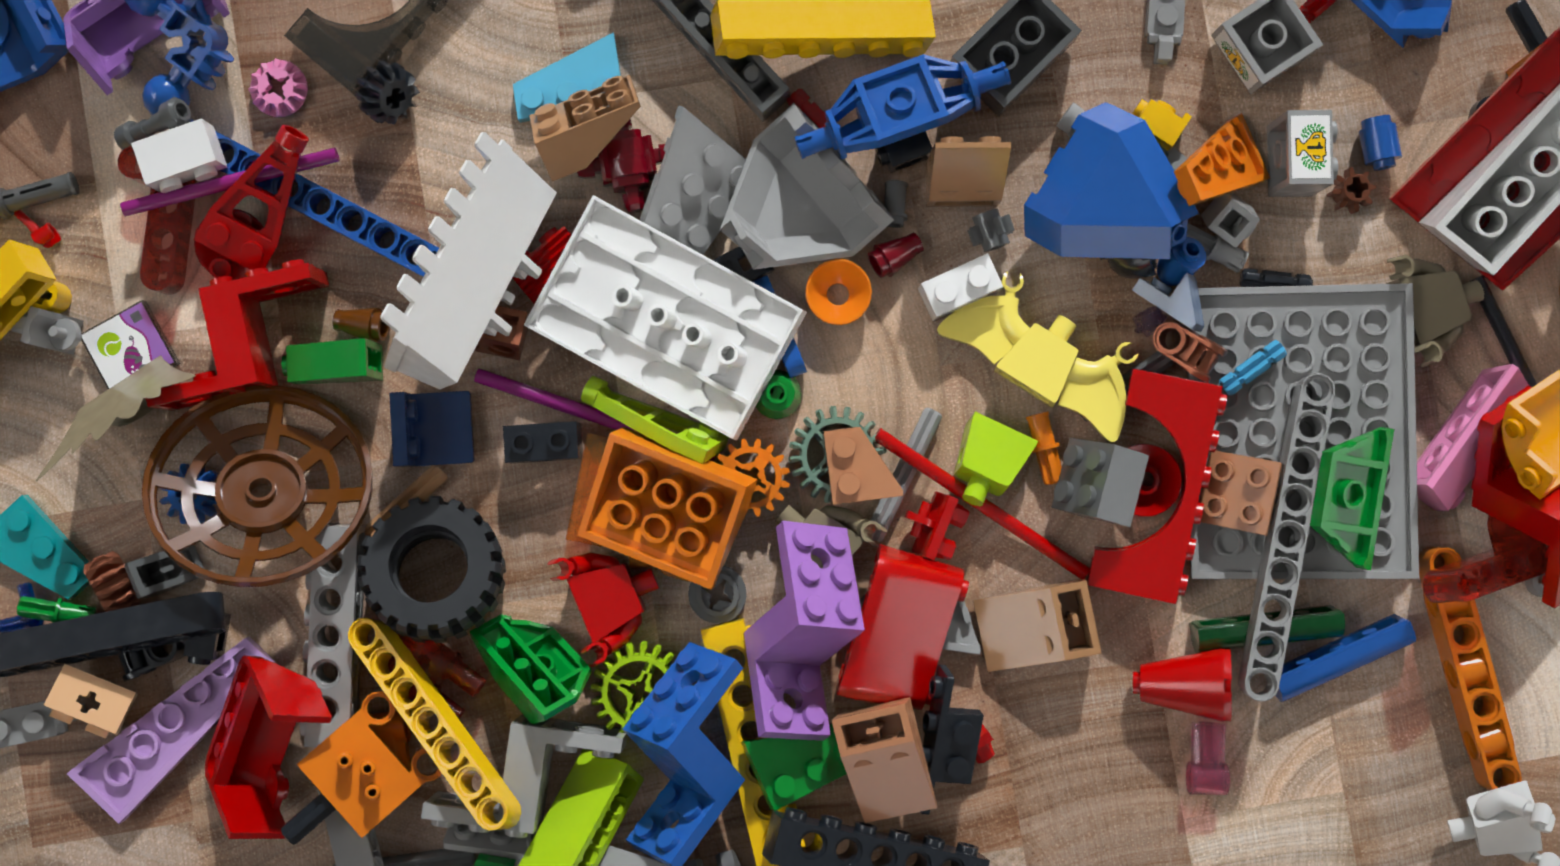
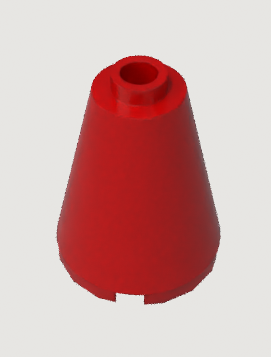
M1220 648L1140 664V672H1133V694H1140L1141 702L1220 722H1231V649Z

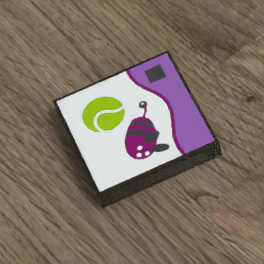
M144 300L81 333V341L108 389L160 355L173 367L181 364L150 306Z

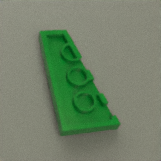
M832 723L829 724L831 736L824 741L761 738L741 742L770 810L776 811L847 774L840 757Z

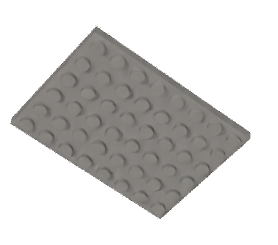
M1413 283L1198 288L1204 328L1201 332L1192 331L1207 337L1228 351L1226 356L1220 357L1210 372L1211 379L1208 382L1209 384L1220 386L1219 380L1229 372L1234 373L1236 367L1257 352H1263V348L1274 340L1279 341L1287 352L1286 357L1276 364L1271 363L1272 367L1247 385L1245 383L1242 384L1243 388L1235 394L1228 395L1222 389L1221 394L1227 395V402L1223 417L1216 416L1214 430L1219 431L1216 451L1280 462L1295 385L1300 379L1314 373H1322L1329 376L1335 385V397L1324 450L1379 427L1395 429L1371 570L1356 568L1310 526L1300 579H1419ZM1187 372V379L1204 382ZM1308 383L1306 387L1308 397L1314 401H1318L1321 398L1322 389L1318 383ZM1304 417L1299 424L1300 432L1306 437H1312L1315 432L1314 422ZM1210 452L1208 453L1206 466L1208 465ZM1296 454L1292 460L1294 470L1300 474H1304L1307 471L1308 460L1304 455ZM1201 488V490H1200V495H1199V500H1198V502H1200L1201 493H1202V488ZM1290 490L1285 497V503L1289 509L1295 511L1301 505V496L1295 490ZM1200 522V525L1193 524L1190 538L1196 539L1193 559L1190 561L1191 579L1258 578L1265 535ZM1287 526L1283 527L1278 533L1279 542L1284 547H1288L1293 543L1295 539L1293 530ZM1282 563L1275 564L1271 570L1272 579L1287 578L1288 571L1286 566Z

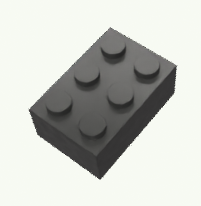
M1008 0L952 56L951 62L959 63L966 61L973 73L997 65L1000 62H1005L1010 74L1011 84L982 93L980 98L1000 117L1075 42L1082 30L1051 0Z

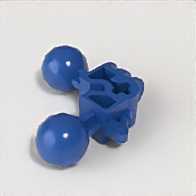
M124 0L132 11L142 16L152 17L158 15L164 22L159 30L168 37H182L183 46L171 48L165 56V59L173 65L170 72L153 77L144 86L142 92L143 103L151 115L158 112L160 104L173 97L182 99L189 106L191 99L188 85L191 81L208 90L216 88L212 75L223 77L226 70L221 62L232 63L234 62V57L226 50L228 46L226 30L221 25L213 22L210 15H207L203 0H184L182 4H178L174 0Z

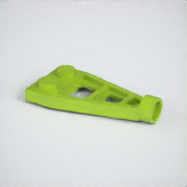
M594 375L587 381L581 395L583 403L602 411L664 447L701 464H704L723 451L729 439L728 436L702 422H695L613 392L608 387L607 381ZM666 428L675 430V431L680 432V433L675 434V433L669 431V430L666 429Z

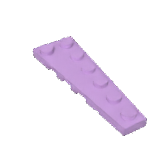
M251 637L243 639L206 667L204 671L182 685L179 690L153 707L142 718L129 725L118 736L71 769L67 775L118 824L124 822L218 723L241 657L244 655L261 656L274 663L276 661Z

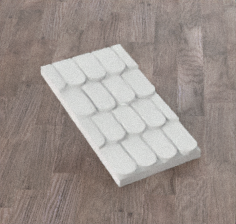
M593 195L527 317L524 326L722 434L738 440L807 312Z

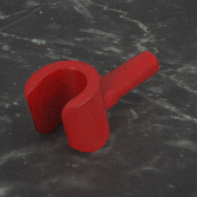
M22 210L14 212V216L29 229L34 242L42 244L45 248H50L61 241L60 234L50 223L39 227Z

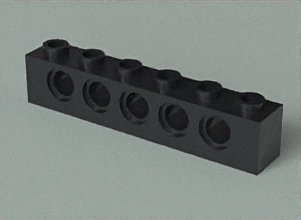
M790 807L785 808V813L772 810L762 855L770 864L779 866H906L907 859L914 853H917V860L912 866H942L948 860H951L950 866H989L990 863L989 859L978 852L979 847L969 843L958 842L957 847L945 845V840L930 835H924L923 840L911 838V833L895 828H890L889 833L879 832L875 825L856 821L855 826L842 824V819L821 814L820 820L807 817V812ZM814 832L815 838L812 844L807 847H801L803 837L808 833ZM849 839L848 849L842 854H837L838 844L843 840ZM883 846L882 856L872 861L873 851Z

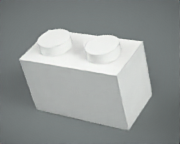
M202 118L131 143L145 185L158 192L161 191V193L182 188V183L193 179L204 181L214 178L218 175L217 171L227 168L214 126Z
M987 253L921 283L918 290L932 321H935L983 297L999 292L1003 285Z

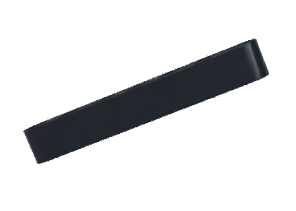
M195 593L1 633L0 677H9L64 666V664L69 665L221 634L226 631L223 593Z

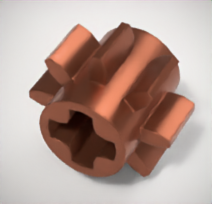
M1353 167L1344 170V178L1337 175V178L1334 180L1335 187L1333 191L1327 193V197H1333L1336 202V211L1342 207H1348L1349 213L1355 214L1359 212V204L1367 207L1373 203L1372 199L1368 196L1372 190L1377 188V185L1370 184V181L1367 179L1368 171L1362 174H1355ZM1347 186L1349 189H1355L1356 195L1353 192H1348Z

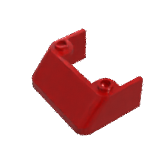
M244 655L241 657L205 761L206 780L228 839H286L281 832L285 821L280 812V806L282 801L288 796L289 781L287 778H284L280 766L296 722L330 723L332 719L322 697V691L314 680L261 656Z

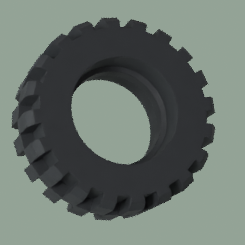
M430 496L428 502H422L417 497L409 499V506L403 509L397 504L388 510L391 516L387 520L383 521L381 518H378L372 525L376 530L372 537L366 535L361 545L365 549L364 556H358L357 568L362 574L358 581L360 589L365 593V601L385 625L403 637H410L413 641L425 643L426 640H433L435 643H445L448 637L455 636L459 639L468 635L466 630L474 625L478 629L486 622L483 617L488 611L494 612L499 604L496 600L497 596L504 591L505 581L503 573L506 572V563L495 533L488 522L486 523L476 510L465 508L463 502L455 499L445 502L441 496ZM430 539L451 540L464 551L467 559L468 569L462 584L450 596L435 602H419L409 597L399 582V571L405 556L412 548Z

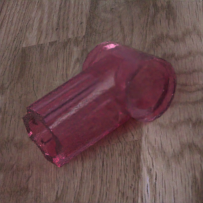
M1206 721L1192 722L1191 761L1186 766V788L1188 794L1228 795L1230 772L1228 764L1225 762L1226 724Z

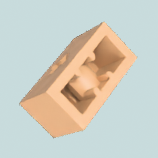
M64 664L44 706L52 709L49 714L50 717L67 724H71L73 718L88 723L85 731L106 739L109 732L118 735L137 693ZM92 693L97 694L95 700L100 704L98 710L90 709L88 713H83L84 706L79 703L81 697L89 698Z

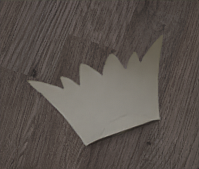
M160 355L78 410L65 437L36 481L45 475L71 447V453L73 454L83 444L89 434L97 441L106 433L111 425L121 427L137 421L154 409L147 406L146 399L159 397L162 387L184 382L196 375L174 368Z

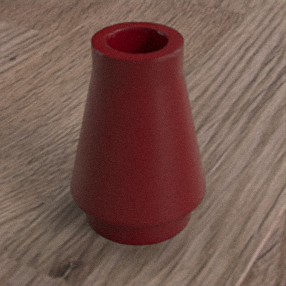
M913 232L907 236L874 245L873 250L868 252V260L872 269L880 278L885 276L892 277L917 254L923 252L924 247L918 235Z

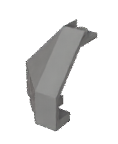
M794 103L753 140L720 228L721 232L742 248L753 270L852 257L894 221L872 189L869 190L856 175L857 172L846 159H840L836 150L834 151L833 148H829L807 156L804 159L801 158L794 136H800L819 128Z

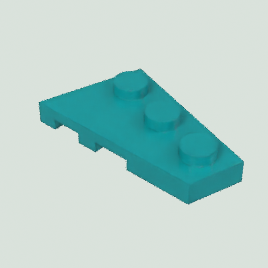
M21 495L0 514V562L66 599H74L90 584L83 572L84 565L89 561L29 495Z

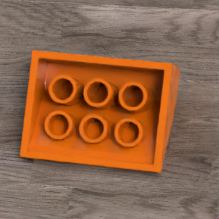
M623 427L609 434L577 536L712 590L746 516L758 479L710 460L701 464L664 447L639 432Z

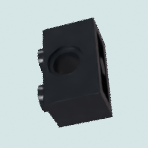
M580 422L503 426L505 463L516 464L583 459L582 427Z

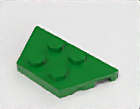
M1379 427L1322 451L1310 526L1350 563L1360 569L1371 570L1395 431L1392 428Z

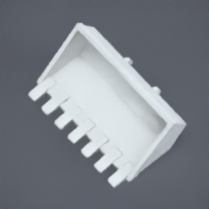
M481 132L474 144L475 148L486 160L482 170L471 160H465L459 171V175L472 188L467 198L455 188H450L444 199L445 205L456 216L453 224L450 226L442 218L436 216L428 228L429 233L441 244L436 255L424 245H419L412 257L413 261L425 272L421 283L419 284L408 274H403L397 285V290L410 302L403 313L393 304L388 303L380 316L381 320L396 332L384 368L395 373L396 371L401 372L437 389H442L458 382L483 333L496 336L497 332H500L505 336H509L512 327L498 316L495 310L500 300L508 305H512L515 295L506 290L512 277L526 279L527 275L538 279L542 273V269L528 258L525 253L557 192L515 154L509 144L502 139L497 144L486 132Z

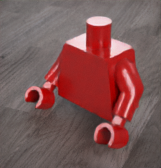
M590 552L569 557L568 559H552L547 565L558 564L561 567V574L550 579L552 581L567 579L593 642L584 647L581 654L588 650H593L597 655V660L589 666L595 667L604 662L607 655H611L626 645L642 624L641 613L646 610L641 596L660 588L652 568L632 576L628 564H620L615 556Z

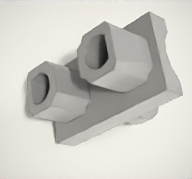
M30 306L29 312H26L11 329L13 332L22 334L20 342L74 355L75 347L82 340L80 328L84 320Z

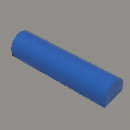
M1392 614L1284 663L1279 689L1275 696L1280 702H1284L1415 643L1416 634L1411 621Z

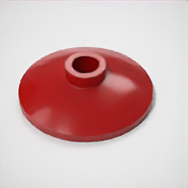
M1137 444L1129 447L1128 449L1149 455L1145 472L1151 473L1154 477V482L1151 485H1147L1142 481L1134 515L1155 516L1165 512L1176 502L1182 489V472L1179 464L1168 451L1159 446Z

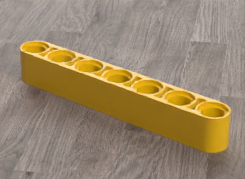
M359 618L354 621L348 631L350 645L476 822L483 829L489 831L514 827L521 817V806L397 633L381 620ZM372 628H374L375 638L373 642L369 644L368 633ZM394 656L396 666L390 673L388 663L391 657ZM412 685H415L417 695L414 701L411 702L409 690ZM433 714H436L438 718V726L435 731L431 730L429 724ZM454 743L458 744L460 754L456 761L452 760L450 752ZM476 773L480 775L482 783L477 792L472 786V778ZM497 803L502 805L504 812L500 822L495 819L493 814Z

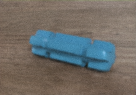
M1277 340L1272 341L1263 348V352H1257L1236 367L1234 373L1229 372L1219 380V384L1223 386V391L1228 395L1235 394L1243 388L1242 384L1245 383L1247 385L1272 367L1271 363L1276 364L1286 357L1287 352L1283 345Z

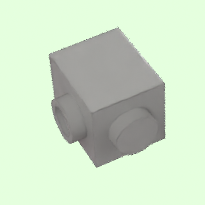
M1233 192L1215 198L1201 214L1207 228L1235 248L1251 235L1260 221L1254 208Z

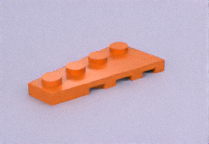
M1242 113L1230 118L1174 171L1178 180V190L1182 197L1186 199L1188 206L1245 189L1270 179Z

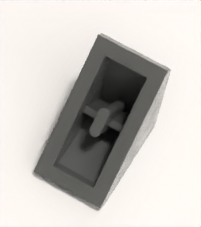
M195 545L180 551L188 560L204 569ZM164 551L124 564L137 599L158 596L200 578L180 567Z

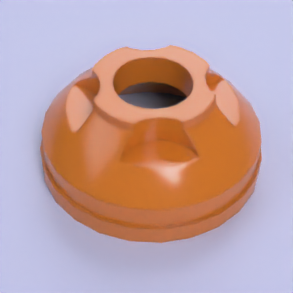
M833 259L820 264L813 270L806 284L805 295L810 310L818 319L831 325H845L856 321L865 313L871 301L872 288L866 272L860 266L846 259ZM840 284L846 287L849 293L847 302L842 305L832 304L827 298V291L831 286Z

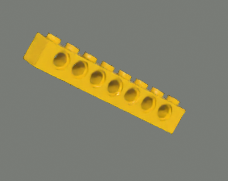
M741 618L704 627L701 629L704 647L724 655L731 649H737L745 656L742 671L718 701V706L732 765L745 779L738 791L756 866H779L770 864L762 855L772 810H765L758 803L763 792L754 772L750 769V762L741 744L743 741L752 740L742 734L741 727L748 721L756 722L753 699L749 703L741 704L733 697V690L737 686L746 685L751 688L744 632L751 625L746 626L745 619ZM796 803L788 804L776 811L785 813L786 807L797 809ZM804 839L801 841V847H806Z

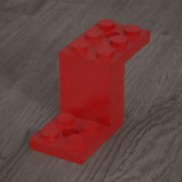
M297 259L282 263V269L270 272L268 268L252 269L245 272L246 277L233 280L231 276L218 277L209 281L210 286L198 288L217 375L215 371L195 374L196 376L193 377L192 382L162 387L159 397L146 399L147 406L176 411L193 407L205 400L211 399L212 396L227 391L230 392V395L246 392L245 387L261 385L272 387L278 385L260 303L329 287L327 272L315 267L313 264L305 263L303 259Z
M1526 386L1514 396H1509L1504 403L1491 412L1485 413L1478 423L1477 431L1479 432L1478 447L1474 455L1476 467L1475 476L1471 484L1473 490L1471 506L1548 545L1545 554L1548 558L1547 568L1542 578V585L1544 586L1542 602L1555 609L1560 605V486L1541 500L1529 489L1524 488L1519 483L1517 473L1506 453L1501 429L1504 412L1508 403L1532 388L1531 386Z

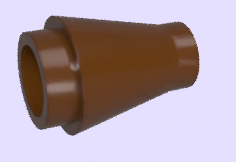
M380 308L337 309L333 315L332 325L335 331H342L360 339L366 338L374 342L385 341L390 331V327L380 318L382 314Z

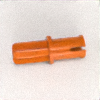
M1049 411L1027 416L1026 420L1028 421L1031 437L1038 441L1032 453L1036 452L1043 483L1045 485L1058 483L1062 468L1057 451L1060 443L1055 442L1049 419Z

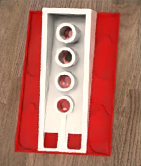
M1560 27L1389 198L1391 202L1502 291L1560 239Z

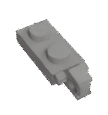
M1147 0L1144 37H1147V44H1155L1153 64L1168 65V62L1172 61L1173 47L1181 45L1184 30L1185 0Z
M45 701L0 710V748L61 735L63 732L68 731L67 723L50 717L49 714L52 709L44 706ZM83 703V704H82V705L84 706L83 713H87V712H86L85 703Z

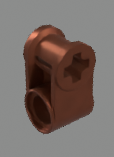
M1165 322L1159 325L1153 334V344L1160 353L1206 383L1210 381L1211 377L1209 374L1220 357L1226 356L1228 353L1225 348L1201 334H1197L1184 325L1174 322ZM1176 329L1181 335L1180 344L1174 349H1169L1166 345V336L1170 331Z

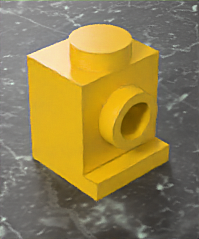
M1141 99L1132 112L1133 115L1146 121L1159 145L1167 151L1173 147L1192 117L1188 113L1179 117L1175 114L1176 110L1171 105L1161 100L1156 102L1152 99L1149 102Z

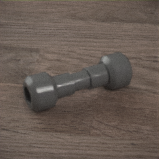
M173 97L160 104L158 112L151 115L148 120L144 119L138 123L127 121L118 126L114 131L115 141L123 151L133 153L134 150L131 143L150 137L158 131L161 132L167 128L172 129L189 123L192 117L190 108L182 99Z

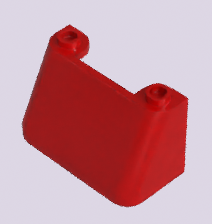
M879 544L874 559L875 565L861 609L865 631L851 641L849 651L847 650L845 656V664L842 663L838 675L836 694L849 699L878 704L910 697L913 709L922 710L925 704L930 705L929 682L935 674L957 601L964 602L969 581L963 580L964 570L962 568Z

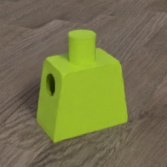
M975 411L965 425L954 475L957 478L968 482L962 498L972 505L982 506L988 492L995 496H1001L1008 489L1038 441Z

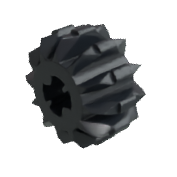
M378 61L376 69L366 67V78H356L362 88L354 92L356 98L361 101L358 105L360 110L369 115L373 121L381 124L386 121L388 124L395 125L398 116L408 119L406 110L409 107H417L412 97L420 93L417 87L413 85L416 80L414 76L396 62L388 64L385 61Z

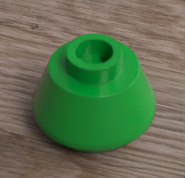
M775 370L756 405L757 410L762 415L771 419H783L793 414L798 408L802 396L801 388L796 378H790L786 371ZM772 388H774V391H773V393H772V395H771V394H770V390H771ZM783 392L784 396L782 399H780L781 393Z

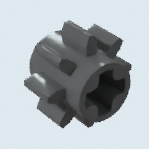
M998 208L972 218L975 226L970 227L967 231L973 247L982 244L984 252H989L1010 243L1008 234L1013 233L1015 229L1009 214L1001 217Z

